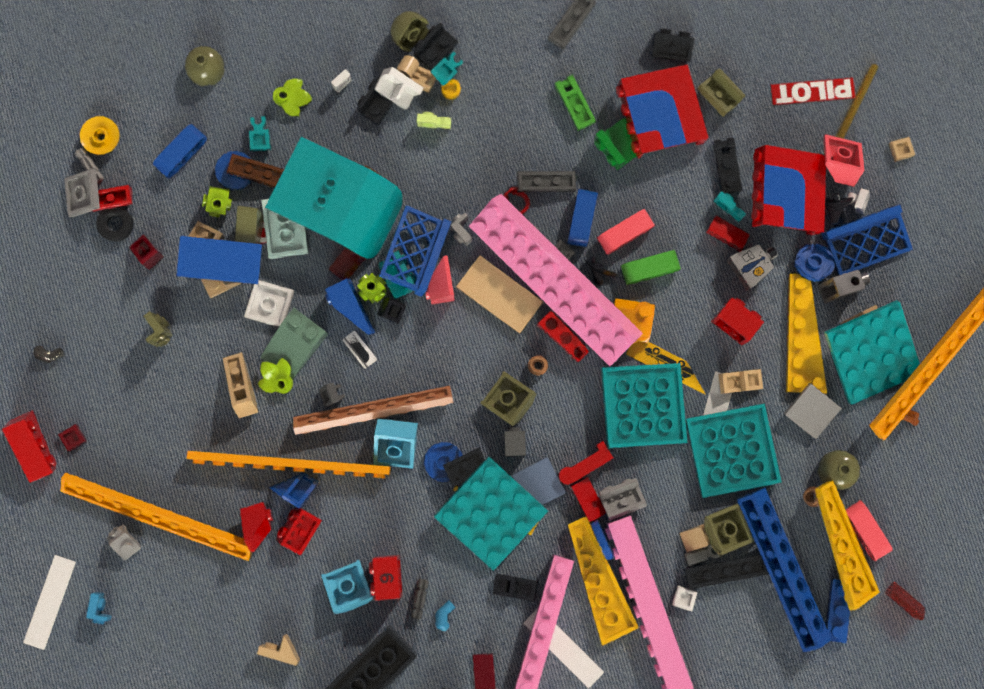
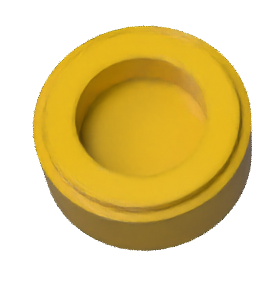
M451 79L447 84L441 86V91L445 98L455 99L460 95L461 87L457 80Z

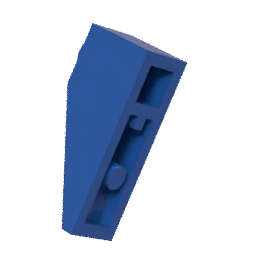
M345 279L325 289L327 292L325 297L329 305H333L336 310L368 335L376 333L351 279Z

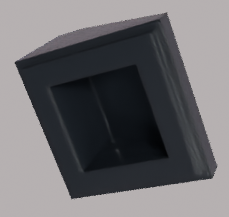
M384 297L377 316L399 324L406 305Z

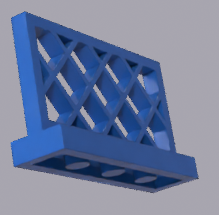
M406 205L379 277L415 291L414 294L422 297L427 291L452 221L445 218L442 221ZM407 213L415 215L418 222L409 225L406 219ZM428 221L436 224L435 229L427 232L423 223ZM420 225L423 235L415 237L411 228ZM407 229L411 239L403 242L399 234ZM425 237L429 245L421 250L417 240ZM413 242L417 252L408 254L405 245ZM401 247L405 256L396 259L393 250ZM419 254L422 264L415 267L411 257ZM407 259L411 269L402 272L398 262ZM394 264L399 274L392 276L385 273L387 266ZM413 272L416 278L415 284L407 282L404 275Z
M900 205L888 207L821 233L823 240H826L828 249L834 257L833 260L838 276L860 270L913 250L901 216L902 209ZM895 218L898 223L896 232L887 228L890 220ZM874 226L882 229L877 239L869 235L871 228ZM885 231L894 235L890 245L881 241ZM855 233L863 236L859 246L850 242ZM897 237L904 240L906 248L899 250L893 247ZM867 238L876 242L872 251L863 248ZM836 240L845 242L841 253L834 249L832 242ZM879 244L888 247L885 255L882 257L875 254ZM848 245L857 248L854 258L845 255ZM861 250L870 254L866 263L857 261ZM843 257L852 261L849 269L842 271L840 266Z

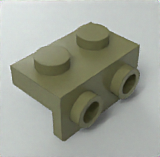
M720 68L697 88L722 117L733 110L745 98V94Z
M149 311L143 317L155 332L145 340L151 345L162 347L173 336L167 328L170 325L163 316L161 317L158 313L154 314Z

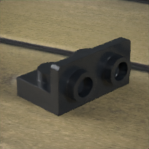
M441 22L437 26H432L427 33L428 36L424 40H419L414 47L415 57L430 70L458 44V41L444 29Z
M665 28L655 31L652 50L653 57L691 62L695 38L690 36V32L679 31V34L671 33L672 30Z
M380 76L376 80H372L368 87V93L366 96L363 95L357 103L359 113L377 125L381 123L394 103L375 91V86Z
M477 448L444 464L443 467L453 487L458 486L460 488L484 462L485 458L480 448Z

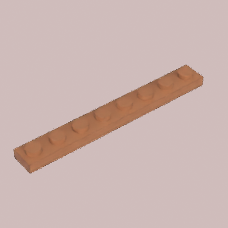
M450 386L296 416L293 417V429L295 435L307 434L311 431L327 430L331 427L347 426L351 423L366 422L371 419L386 418L391 415L406 414L416 410H426L435 406H445L453 403Z

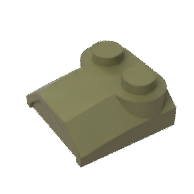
M503 371L498 381L480 404L506 423L514 426L521 421L534 402L536 393Z
M734 504L705 516L704 528L712 548L720 556L754 542L739 504Z

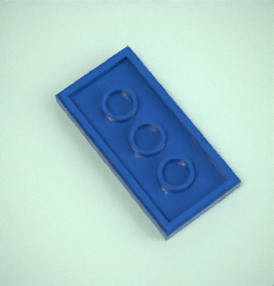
M180 236L176 276L258 284L262 244Z

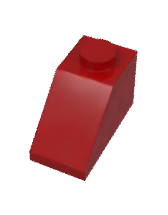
M264 502L240 509L244 542L250 553L257 549L272 529L270 521L273 520L271 509H267Z

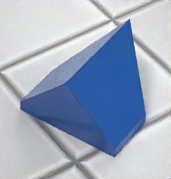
M301 472L299 475L269 488L294 506L303 508L319 481L305 472Z

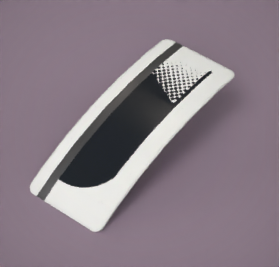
M353 331L343 339V342L364 369L377 360L356 331Z

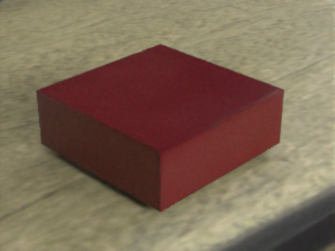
M77 424L58 434L67 452L87 442Z

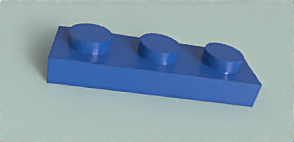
M831 579L826 628L832 639L831 641L847 643L850 610L844 598L845 593L841 580Z

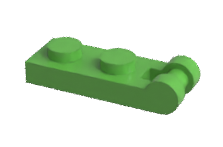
M573 75L566 77V80L562 82L559 80L554 83L578 131L596 123ZM570 86L572 90L566 92L565 88Z

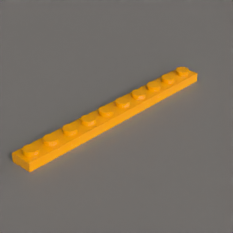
M984 288L869 426L879 439L885 440L984 321Z
M187 451V459L193 460L192 464L205 465V461H213L212 465L225 466V462L233 463V467L245 468V464H253V468L265 469V465L273 466V470L285 471V467H293L295 472H305V468L313 469V473L325 474V470H333V475H345V472H353V476L365 477V473H371L373 478H385L386 475L391 473L390 466Z
M66 472L61 478V492L241 559L249 561L252 556V552L250 553L244 538Z

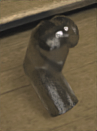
M39 345L34 348L33 352L36 359L46 363H51L65 356L61 347L50 352Z

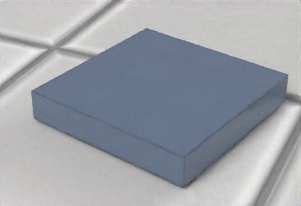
M548 457L512 475L513 479L542 505L566 493Z

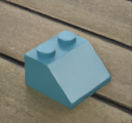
M378 419L374 434L373 464L413 469L418 423Z

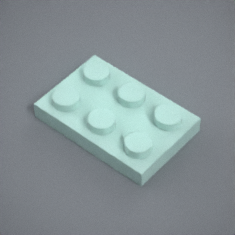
M269 199L261 200L269 259L309 254L306 227L266 209L265 206Z

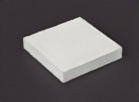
M259 280V283L253 286L244 317L279 327L287 317L294 290Z

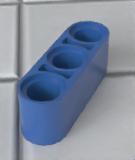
M189 124L157 156L153 165L167 178L173 177L205 144L207 137L193 124Z
M578 189L567 244L587 248L598 192Z

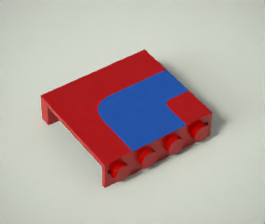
M688 64L620 79L616 86V94L618 98H621V111L623 116H626L627 133L631 134L633 141L631 142L633 153H636L637 159L641 158L644 153L688 143L704 144L709 138Z
M770 145L756 148L753 155L752 227L770 225L804 230L806 235L812 236L824 233L825 155Z

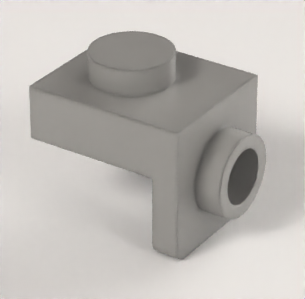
M464 213L456 215L451 220L452 224L450 227L455 233L453 237L459 244L464 243L468 246L472 242V237L461 226L468 220V215Z
M124 524L112 529L108 535L109 546L124 561L141 549V545L128 533L127 527Z

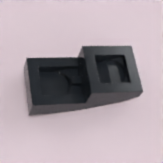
M496 574L493 594L535 601L538 581Z

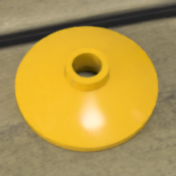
M104 116L90 118L84 123L80 131L81 144L88 152L95 155L111 152L119 142L120 133L117 125L111 119ZM100 135H105L103 140H99Z

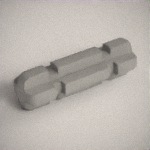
M84 148L77 150L75 155L85 170L95 169L97 184L103 181L104 177L91 157H89L87 151Z

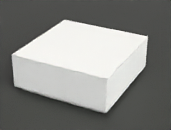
M345 69L331 82L337 93L352 81L350 73Z
M677 585L672 605L692 611L698 592Z

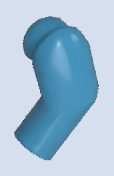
M450 600L439 608L435 615V625L437 629L443 632L447 631L450 626L447 622V615L456 608Z

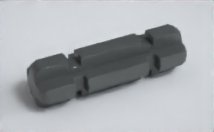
M419 579L417 582L418 590L415 592L414 609L411 612V617L414 619L422 618V608H424L427 594L426 589H428L429 581L426 579Z

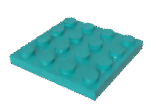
M897 300L824 332L847 402L850 405L906 381L920 365L901 303Z
M681 363L601 368L607 448L687 443Z
M765 404L685 419L702 498L782 483Z
M488 456L436 512L434 518L494 571L543 518L548 510Z

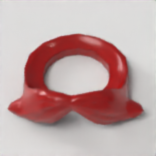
M511 187L503 196L508 201L509 193L522 197L526 205L519 212L524 214L529 208L530 199L524 192H517V187Z

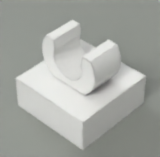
M861 188L859 195L850 192L848 198L853 197L850 205L855 207L856 213L864 215L870 194L869 190Z

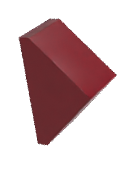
M144 234L129 246L138 261L149 270L164 257Z

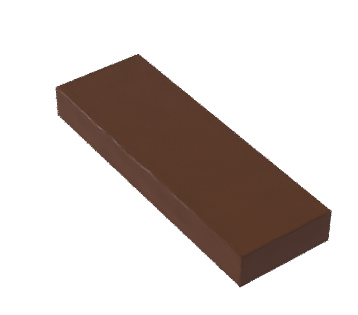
M232 154L227 174L275 188L284 169Z

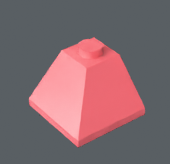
M825 134L823 141L826 167L836 183L854 187L864 172L862 143Z
M448 255L443 256L436 267L425 292L426 300L430 299L431 305L455 301Z

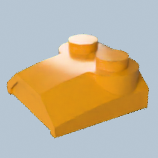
M615 298L614 305L643 333L635 342L648 344L655 305L648 302Z

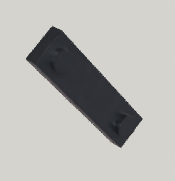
M761 554L684 569L688 589L769 574Z

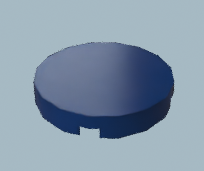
M229 151L218 159L215 166V175L219 183L225 188L241 190L252 181L227 174V169L232 154L246 158L249 157L239 151Z
M806 244L800 248L795 256L794 265L797 272L808 281H823L831 275L835 268L834 257L831 251L821 244Z
M448 442L434 444L425 455L424 466L426 472L431 478L439 482L450 481L443 465L462 456V452L457 446Z
M598 521L591 523L593 533L606 560L614 558Z

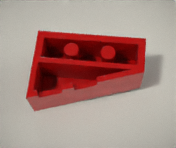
M33 410L11 419L2 428V431L29 483L52 474L56 469V461L53 455L50 454Z

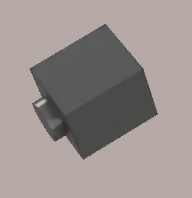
M520 427L508 428V431L504 432L505 457L526 456L525 431H520Z

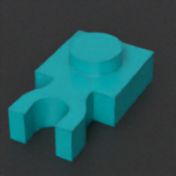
M454 51L447 59L444 57L430 71L443 86L458 72L456 68L464 63L462 60L459 62L454 61L453 57L456 55Z
M261 116L262 122L260 124H255V118L250 117V122L254 128V131H249L251 152L271 150L269 129H264L267 123L265 116Z
M721 191L713 202L739 223L746 213L736 206L735 200L730 194H724Z

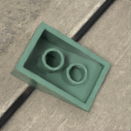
M293 308L277 329L260 358L277 365L281 358H284L291 367L290 377L293 380L327 337L328 333L297 309Z

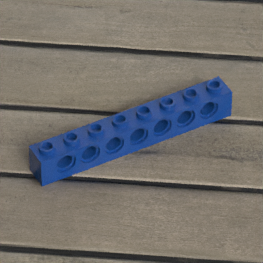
M765 488L751 492L737 499L802 651L808 652L820 649L832 639Z

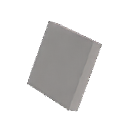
M88 169L64 178L68 217H76L100 208L95 169Z
M809 383L784 414L817 439L842 408Z

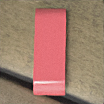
M643 209L599 235L597 240L605 253L609 255L655 227V224L646 210Z
M858 501L845 509L857 538L873 561H877L892 551L889 541L862 501Z

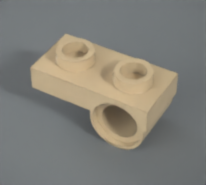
M409 55L403 57L396 69L422 86L423 91L427 93L430 92L436 81L435 76L429 70L420 67L419 62Z

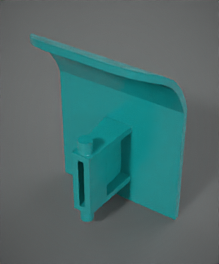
M301 137L265 208L341 244L364 258L370 259L375 257L381 250L400 212L403 196L401 190L395 184L376 172Z

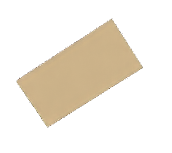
M482 256L477 258L456 286V288L519 334L543 304L542 300Z

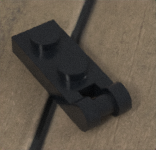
M727 138V141L714 140L713 147L721 191L724 194L741 192L742 185L734 138ZM727 148L728 153L722 154V149Z

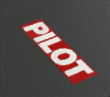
M853 77L771 84L773 105L856 98Z

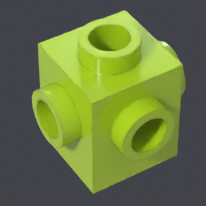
M209 186L208 195L204 194L202 206H206L205 211L209 212L210 216L220 217L221 214H226V210L230 211L232 199H228L229 190ZM219 200L220 204L214 205L213 202Z
M373 273L370 275L365 274L358 281L360 283L357 285L360 290L358 294L365 302L369 300L373 304L375 301L379 302L386 295L385 292L387 290L384 286L386 282L379 275L375 276ZM373 283L375 285L374 289L369 290L367 287Z

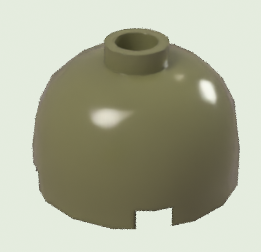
M406 11L401 13L393 20L390 33L393 42L404 52L412 51L410 49L419 40H424L427 37L429 31L427 24L429 22L417 12Z
M209 46L194 48L185 59V69L188 77L199 86L215 85L222 79L225 73V64L222 56Z
M831 451L820 460L821 462L818 467L820 480L823 484L828 481H834L837 490L850 488L860 477L859 462L854 455L847 451Z

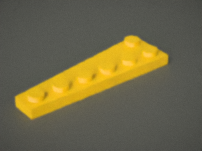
M789 274L786 392L801 393L811 383L823 394H827L811 281L803 278L800 274Z
M828 481L816 488L815 492L845 593V601L848 604L849 610H857L879 594L880 591L834 481Z
M585 516L568 524L602 645H605L639 627L597 542L587 517Z

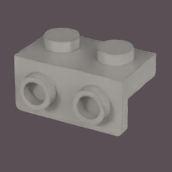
M637 478L626 479L621 484L605 487L599 492L600 501L609 521L647 507Z

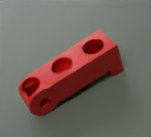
M552 311L537 324L541 330L547 333L576 362L579 363L589 353L582 342Z
M604 441L595 445L598 451L572 467L562 468L558 473L560 482L565 485L572 484L612 460L614 457Z

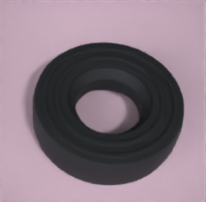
M115 207L102 210L97 217L96 226L102 237L109 241L118 242L126 239L131 234L133 219L126 209ZM115 216L120 217L122 227L117 231H111L108 228L109 219Z

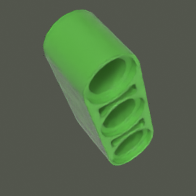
M675 250L621 265L626 285L681 270Z

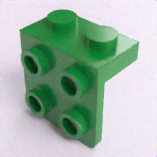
M626 118L621 119L605 132L600 130L595 134L594 138L595 146L605 154L607 162L612 167L614 166L617 171L637 157L636 153L632 151L631 142L633 141L631 134L627 133Z

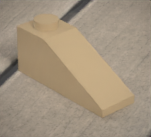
M242 352L223 358L231 404L237 416L242 418L258 413L255 394Z

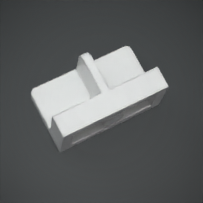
M393 67L383 70L375 86V91L403 109H408L413 96L421 95L423 90L422 86Z

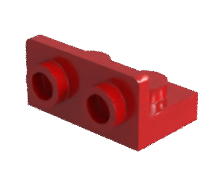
M295 507V509L289 512L286 524L278 530L276 540L280 545L301 556L322 520L302 508Z

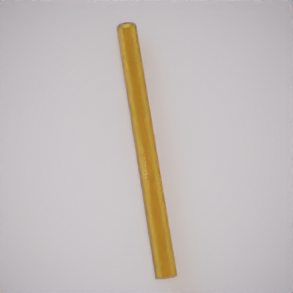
M871 64L836 137L844 139L879 68L878 65Z

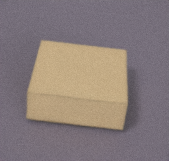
M909 137L889 143L895 162L915 156Z

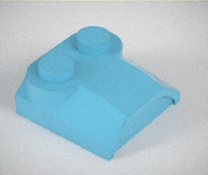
M360 560L321 575L335 614L348 612L369 603L373 599Z

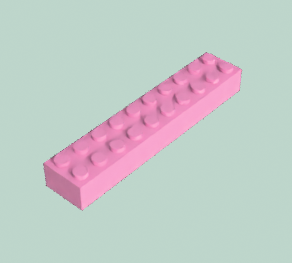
M502 194L492 198L469 225L609 366L643 334Z

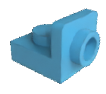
M94 592L90 595L86 618L92 619V623L104 624L105 621H109L112 618V615L100 614L104 610L106 603L104 593Z

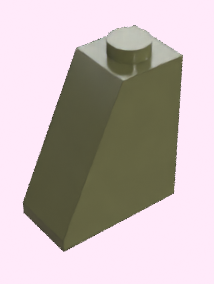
M238 206L235 242L260 244L264 217L258 208Z

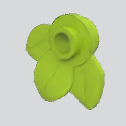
M301 79L287 80L283 87H278L273 92L274 102L282 106L284 112L290 116L298 117L300 115L299 107L305 106L312 101L310 94L301 89L303 84ZM280 93L285 94V95H286V98H284V99L281 98V97L279 96V94H280Z
M281 358L277 365L271 362L261 363L260 371L263 379L258 382V385L262 390L268 393L277 391L281 394L291 391L293 387V380L290 377L291 367L284 358ZM280 381L284 382V387L281 386Z

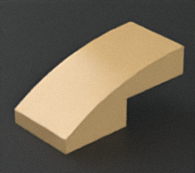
M761 369L718 374L721 394L763 389Z

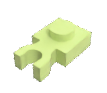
M422 112V114H417L418 127L451 129V118L437 117L432 112Z

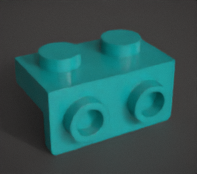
M399 250L393 252L396 259L404 257V255L400 254ZM406 259L398 262L402 272L408 270ZM384 261L378 264L380 271L382 269ZM394 264L387 266L385 273L392 276L399 274ZM412 272L404 275L407 282L415 284L416 279ZM385 279L394 299L413 291Z

